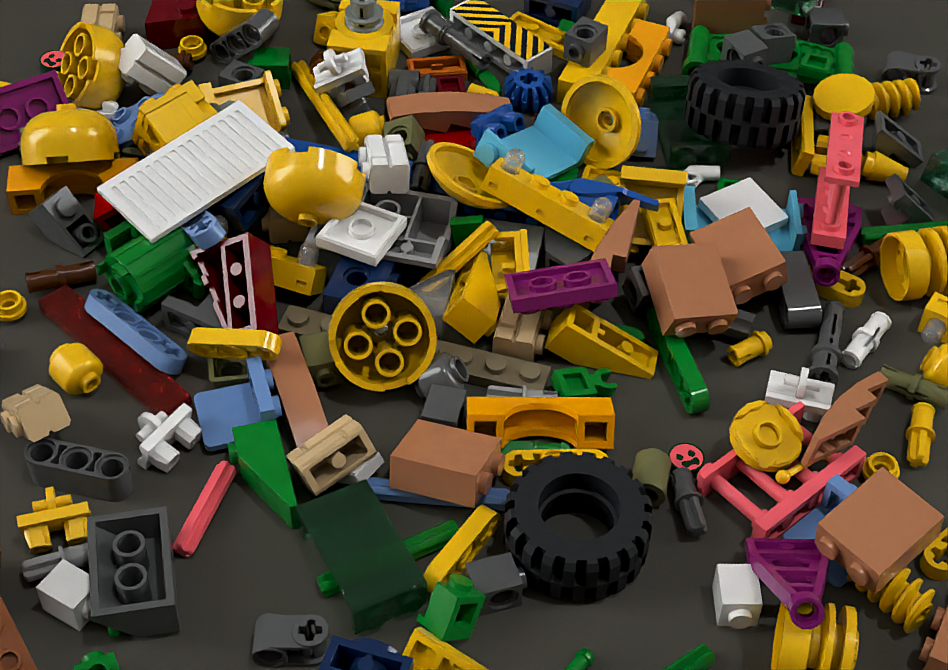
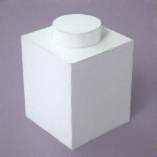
M62 559L36 586V590L43 610L80 631L92 620L89 574Z
M717 564L712 583L717 626H731L736 629L757 626L763 602L759 577L753 572L751 564Z

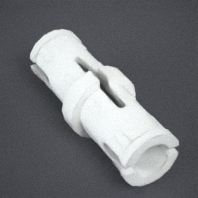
M877 311L871 315L863 327L858 328L853 333L851 343L841 352V362L850 369L860 367L865 357L879 347L880 338L892 324L889 316Z

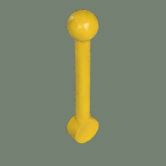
M831 455L822 460L827 461ZM799 463L787 471L779 470L775 475V479L779 484H787L791 476L807 467Z

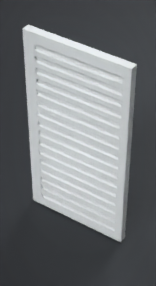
M238 100L98 186L97 193L153 244L265 172L267 158L273 151L288 147L290 152H295V147L242 101Z

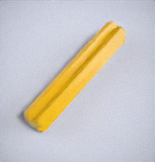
M485 221L448 254L436 269H432L417 282L416 286L426 297H430L499 234L497 228L490 221Z

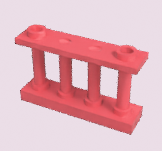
M832 112L826 167L819 168L810 240V244L844 249L850 186L858 188L860 183L864 117L857 116L852 112Z
M801 401L787 409L797 418L800 424L805 404ZM800 424L803 430V441L801 443L807 448L813 434ZM854 445L844 454L842 452L834 453L827 461L822 460L827 464V467L822 471L812 472L805 468L793 475L803 484L795 491H787L764 471H759L747 465L732 449L713 464L709 462L700 469L696 477L698 480L696 490L701 493L703 498L712 491H717L752 521L751 526L753 529L750 538L779 539L786 531L820 505L826 483L834 475H840L849 483L857 479L861 474L867 453L857 445ZM796 459L786 470L799 464L800 461ZM741 471L778 503L769 511L767 509L761 510L727 480Z

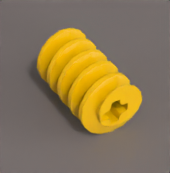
M907 78L903 81L898 79L892 82H873L875 102L867 118L874 120L875 113L879 110L887 116L889 113L892 118L898 117L899 113L902 116H909L911 108L914 111L918 110L921 98L916 80Z
M908 567L901 570L876 594L871 592L866 586L862 587L855 583L858 591H868L867 597L871 602L876 603L880 601L879 608L883 613L892 612L891 619L894 623L900 624L904 622L903 629L906 633H911L919 628L933 611L934 606L931 601L935 595V590L932 588L921 594L919 592L923 583L921 578L908 583L907 579L911 573ZM847 575V576H846V579H848L847 581L853 582V580L849 577V575Z

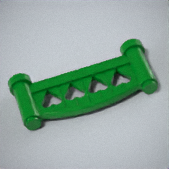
M702 25L692 29L689 36L687 59L683 62L681 73L683 80L687 84L689 83L690 74L700 64H706L709 61L718 62L720 60L721 51L718 47H722L724 37L731 34H711L708 28ZM796 39V46L792 52V56L796 58L789 63L769 64V66H773L777 70L788 72L790 76L794 75L800 82L819 84V80L797 75L799 65L807 51L835 58L829 76L841 73L854 74V50L847 42H840L834 48H829Z

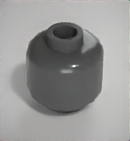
M443 352L433 357L427 370L414 381V387L421 398L427 399L431 383L465 390L469 374L464 362L458 356L453 357L451 354Z

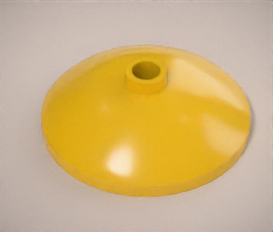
M601 74L581 78L570 87L564 97L561 113L595 140L584 163L595 168L607 169L618 166L628 160L634 153L641 134L640 112L630 91L615 78Z
M439 142L431 146L426 156L429 170L441 188L450 197L461 204L475 208L495 210L509 206L508 203L480 188L489 168L473 156L474 150L450 142Z

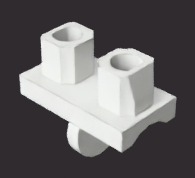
M360 47L336 55L332 49H328L323 53L325 61L318 63L313 68L316 80L314 85L315 91L318 94L327 92L332 98L343 93L345 90L344 83L352 81L356 86H359L369 81V73L365 64V53Z
M802 367L800 376L771 370L764 401H768V404L773 406L779 404L786 409L801 401L805 404L804 419L818 423L831 407L835 384L808 378L809 368Z
M183 403L169 417L164 411H160L156 416L149 412H143L138 417L137 421L141 430L136 434V438L142 442L139 445L142 456L138 459L137 464L145 470L153 464L155 467L168 473L180 458V452L171 445L177 440L186 448L192 449L201 440L203 430L191 419L192 408Z

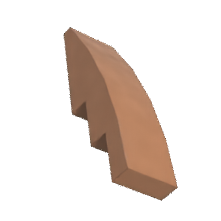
M467 92L415 93L388 97L386 100L390 121L413 115L421 128L447 133L451 124L471 128L470 123L476 116L487 114L504 104H511L510 99L506 97Z
M634 199L614 221L597 246L591 260L606 258L611 271L625 273L638 220L640 200ZM587 301L577 304L588 310L590 302Z
M292 331L278 335L283 340L278 359L273 361L265 360L268 369H271L275 387L274 391L279 397L282 409V418L294 449H296L297 447L301 448L304 442L328 427V423L295 333Z
M878 371L857 382L843 393L824 414L800 463L807 467L853 445L861 427L865 425L873 407L877 405L889 379Z

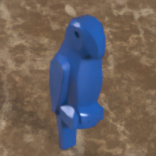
M585 178L550 182V185L561 191L566 190L578 196L580 202L614 221L617 218L620 206L629 205L634 199L640 200V208L656 212L659 210L658 200L623 187Z

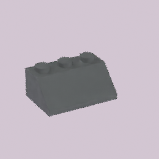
M167 506L87 517L92 622L137 637L180 631L172 532Z

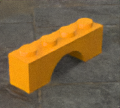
M641 19L636 21L628 38L626 58L634 62V64L626 67H610L606 74L620 81L630 91L637 106L640 107L644 103L646 89L651 90L655 80V73H660L664 63V56H669L673 45V40L669 39L671 27Z
M138 157L9 166L6 193L12 215L27 214L50 195L65 186L72 194L95 195L98 186L139 162Z
M466 397V430L501 438V448H504L510 440L528 436H548L565 440L577 449H614L615 412L611 397Z

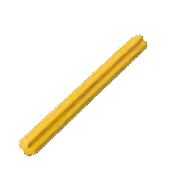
M300 60L298 63L294 61L291 65L293 75L341 147L348 153L352 150L357 151L360 147L358 144L359 138L327 92L318 94L315 91V76L310 74V68L304 60Z

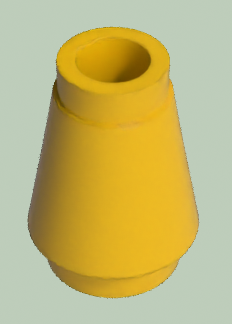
M867 151L864 155V163L860 175L865 176V180L885 182L886 179L896 173L905 182L909 168L878 151L874 153Z

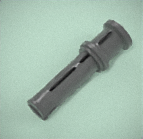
M431 9L422 16L419 23L420 30L425 34L434 36L438 44L450 46L480 70H486L491 65L484 59L486 58L492 62V54L486 52L461 34L456 24L443 19L440 12Z
M828 301L823 307L818 344L811 350L810 359L812 366L809 368L808 374L810 379L832 383L835 386L839 379L836 369L842 360V353L838 346L846 310L845 306L839 301Z

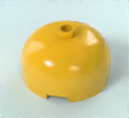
M196 0V8L204 25L216 35L221 36L252 14L264 8L272 11L280 20L283 0Z
M78 22L66 35L60 51L65 52L61 62V72H56L66 97L74 99L69 104L76 103V107L97 111L102 110L103 101L116 102L120 97L126 81L121 77L122 72L118 67L121 55L120 49L122 47L125 48L122 40L110 29L93 23Z
M76 103L57 104V111L36 115L25 125L21 134L22 165L120 158L118 135L112 122L97 111L88 109L76 110Z
M309 146L308 152H290L288 147L273 151L267 158L263 183L264 192L271 207L282 217L305 227H316L318 224H326L331 219H338L339 221L346 219L357 211L363 198L366 173H361L357 169L358 162L332 150Z
M380 281L367 283L355 288L339 302L329 324V348L336 367L350 382L367 390L385 392V390L399 388L406 384L410 385L427 370L436 351V327L429 308L415 292L397 283ZM387 325V330L384 333L379 334L374 331V329Z

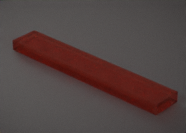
M67 284L38 301L40 309L76 343L84 344L99 358L103 367L155 415L160 411H164L169 417L183 403L188 406L192 404L191 395L169 375L155 368L91 316L84 308L86 301Z

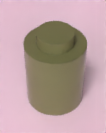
M657 448L639 451L635 456L632 470V480L638 479L646 489L645 495L651 499L652 507L660 506L666 499L672 465L670 457Z

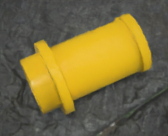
M753 331L750 333L749 338L727 347L726 352L729 353L727 357L733 366L739 367L757 356L764 357L768 355L773 344L770 336L765 331Z

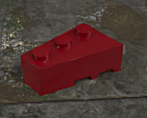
M152 0L144 23L147 41L161 50L178 48L181 39L185 36L196 35L201 37L206 44L204 24L197 12L196 0Z
M247 232L220 241L208 249L202 250L199 248L190 251L193 260L199 264L203 274L201 279L204 286L208 287L214 299L212 304L223 328L266 330L279 335L270 244Z

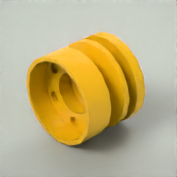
M947 225L921 228L918 232L915 230L891 232L884 236L880 246V271L884 287L892 299L895 301L920 299L925 294L933 296L935 292L948 295Z
M781 601L774 634L771 670H806L807 668L813 670H854L859 647L856 608L843 606L836 623L835 604L826 603L824 607L825 615L821 624L813 629H801L792 622L788 608ZM804 602L798 607V612L801 614H809L812 611V604L809 602Z

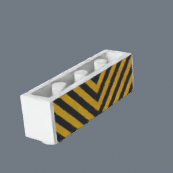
M466 0L450 8V21L456 24L458 31L486 52L492 54V62L509 74L512 70L519 71L520 67L524 69L533 67L535 71L544 70L545 75L551 72L553 48L483 0Z

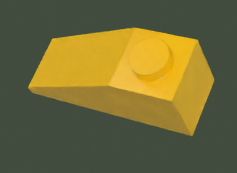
M481 250L461 269L442 318L474 344L483 335L488 337L495 331L501 307L487 253L484 250Z
M577 303L570 308L564 309L550 324L544 347L575 365L595 369L608 368L611 372L651 379L654 376L658 356L656 349Z

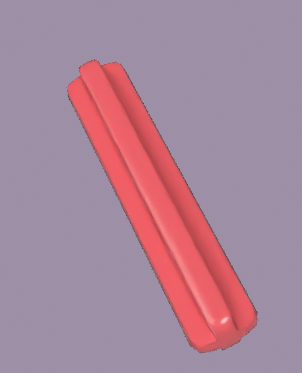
M221 461L216 465L173 543L174 552L182 557L188 558L195 552L237 473L236 467L228 461Z

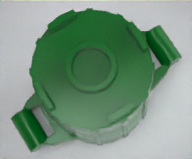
M131 224V235L134 239L106 255L104 260L97 264V274L100 276L105 273V277L117 297L131 307L135 313L144 312L181 287L192 293V296L196 299L203 298L206 293V286H204L201 279L203 276L198 262L193 260L190 251L196 250L188 235L180 227L152 244Z

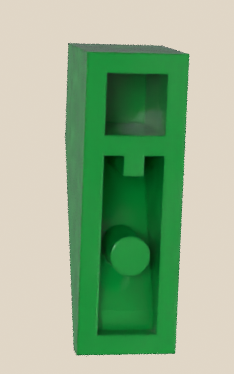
M276 419L232 427L234 443L227 444L231 465H239L241 479L292 530L300 528L298 505Z

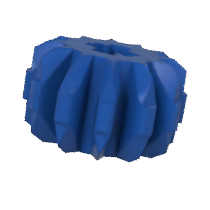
M520 67L519 71H510V75L505 77L503 92L504 97L510 99L513 111L522 110L523 114L526 111H531L536 114L537 109L541 110L543 106L551 103L553 98L551 76L545 75L544 70L535 71L533 67L530 69Z

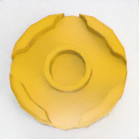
M841 73L829 76L820 81L815 87L813 94V105L816 112L822 118L829 121L831 120L832 112H852L857 116L865 117L870 113L875 102V90L872 83L864 77L855 74Z
M762 400L747 403L736 413L729 428L730 442L735 453L747 465L759 471L777 472L786 469L799 457L802 450L803 430L797 418L779 404L773 406L767 404L768 401Z

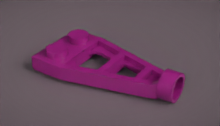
M799 197L798 203H802L804 208L801 224L807 227V233H805L802 245L813 273V279L820 286H833L839 281L840 271L859 236L862 226V207L849 203L846 241L842 250L810 244L815 198ZM817 248L836 250L838 252L837 254L821 252ZM826 268L832 272L825 274L820 269Z
M745 538V555L748 564H751L753 572L788 608L792 622L801 629H813L820 625L825 615L822 598L829 571V558L821 554L814 543L815 539ZM809 602L812 604V611L809 614H801L798 612L799 605Z

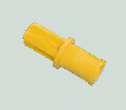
M919 402L914 404L911 409V423L905 433L908 440L906 459L910 462V466L914 468L918 466L925 467L928 464L930 445L935 440V431L932 429L935 408L929 403Z

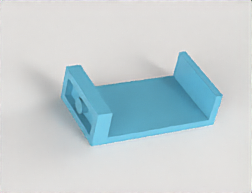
M549 103L542 107L533 126L500 139L490 129L485 130L473 156L487 168H490L498 158L502 157L532 175L538 174L550 180L582 165L595 140Z
M685 186L681 222L688 244H691L690 232L713 223L696 205L694 186ZM790 190L786 209H782L789 217L787 225L768 233L779 251H799L800 245L804 242L805 233H807L806 225L801 224V217L804 214L803 204L798 203L797 191Z

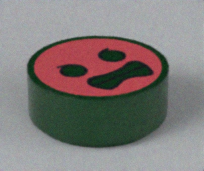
M51 50L42 54L39 58L41 71L46 73L56 69V71L61 72V62L65 52Z
M678 443L668 453L672 461L671 474H673V470L684 467L690 469L693 478H696L698 472L704 466L705 455L694 444Z

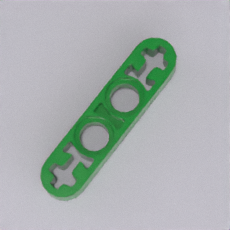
M648 308L646 311L648 330L687 413L694 414L709 410L710 398L707 386L684 339L676 335L663 336L655 308Z

